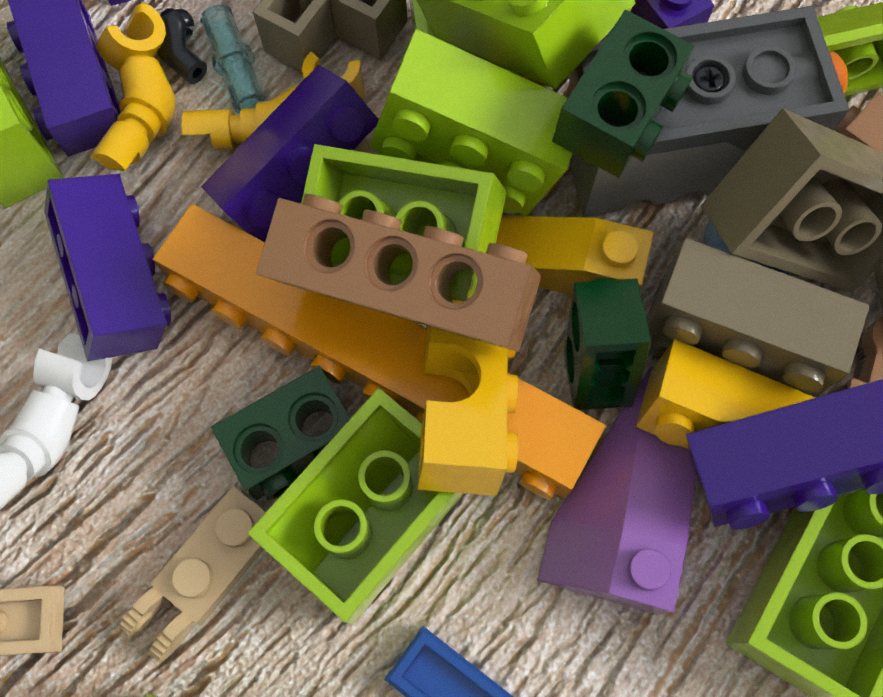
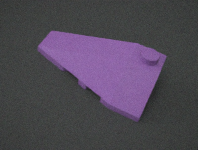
M650 366L639 383L633 406L622 409L604 440L583 470L572 491L553 517L537 581L660 615L673 613L675 610L688 544L696 471L689 449L667 444L656 435L635 427L650 372L653 369Z

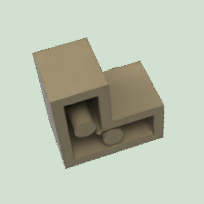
M261 0L252 12L264 52L301 72L304 59L310 51L320 59L336 36L381 59L408 21L406 0Z

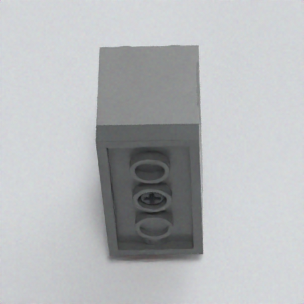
M806 6L664 29L695 46L683 72L693 76V79L674 112L662 107L654 122L662 125L663 128L645 160L642 162L632 157L620 178L576 154H572L570 165L583 217L620 211L633 202L649 200L655 205L673 202L684 194L703 191L706 196H709L782 108L831 130H835L849 112L844 96L848 85V72L843 59L834 51L829 52L814 7ZM606 38L602 39L570 74L567 98ZM637 71L638 73H640V74H642V75L649 76L648 74H646V73H644V72ZM609 118L602 119L609 125L622 127V125L616 120Z

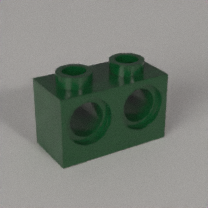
M625 9L562 106L552 142L620 178L632 157L643 162L663 128L662 125L654 122L662 107L674 112L685 94L693 76L683 72L695 46ZM637 71L644 72V73L648 74L649 76L642 75V74L638 73ZM609 118L616 120L622 125V127L609 125L602 119Z
M598 278L590 282L574 283L564 355L572 405L578 410L633 406L651 345L649 328L637 278L620 280Z
M318 366L211 426V429L244 491L256 500L263 496L267 500H274L287 490L350 420V417L321 367ZM326 412L332 415L331 426L325 433L318 436H308L303 433V424L311 414ZM266 441L278 444V452L272 463L261 468L251 466V454L257 445Z

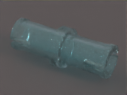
M214 5L203 11V18H200V22L206 31L214 52L211 57L212 65L216 73L223 76L232 100L233 109L236 113L240 114L241 109L256 108L257 102H266L267 98L261 89L253 68L255 62L253 51L250 45L243 42L234 20V13L229 6Z

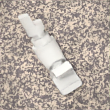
M78 334L66 335L58 345L57 354L38 349L34 362L33 381L37 386L43 387L42 392L31 391L12 425L0 436V510L26 485V482L30 481L33 477L45 475L60 460L68 448L80 407L71 403L73 398L91 400L102 389L108 378L113 357L87 362L81 338Z

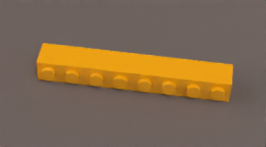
M194 204L189 206L152 259L166 277L163 285L175 295L191 303L194 302L196 297H199L212 304V313L222 321L237 329H241L245 323L262 332L263 334L260 339L279 353L291 356L295 350L313 360L310 364L312 369L320 366L328 380L341 384L342 380L346 378L364 388L361 395L366 400L380 388L422 423L426 400L456 402L470 396L466 387L451 377L424 374L426 328L410 320L256 275L265 242ZM518 378L516 410L514 414L507 413V432L518 434V460L515 472L522 476L519 483L530 492L544 499L552 500L554 494L566 499L575 486L606 424Z

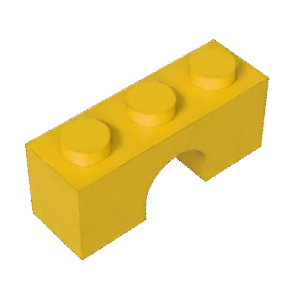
M452 299V301H453L454 303L464 302V301H459V300H454V299ZM426 326L424 374L451 377L463 384L470 396L456 402L426 400L420 432L417 490L496 496L505 473H515L518 460V434L507 432V413H515L518 399V376L508 374V358H514L516 351Z

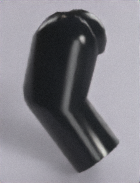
M167 8L160 14L165 24L166 35L157 51L158 57L188 83L196 84L205 76L207 65L186 47V38L193 34V30L189 27L195 25L190 13L184 9L174 10L173 8Z

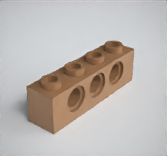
M305 194L302 204L278 198L256 275L516 352L520 351L542 277L532 265L525 264L528 257L527 253L497 243H489L486 253L461 247L464 240L463 236L432 226H425L423 236L401 231L402 221L400 219L377 211L365 209L361 220L341 215L343 207L341 204L312 194ZM348 237L350 241L349 255L342 264L333 267L331 262L332 249L338 241ZM410 253L413 262L410 275L403 282L393 285L389 278V269L392 262L398 256ZM474 270L477 276V287L474 294L464 302L454 303L449 294V286L452 279L461 271Z

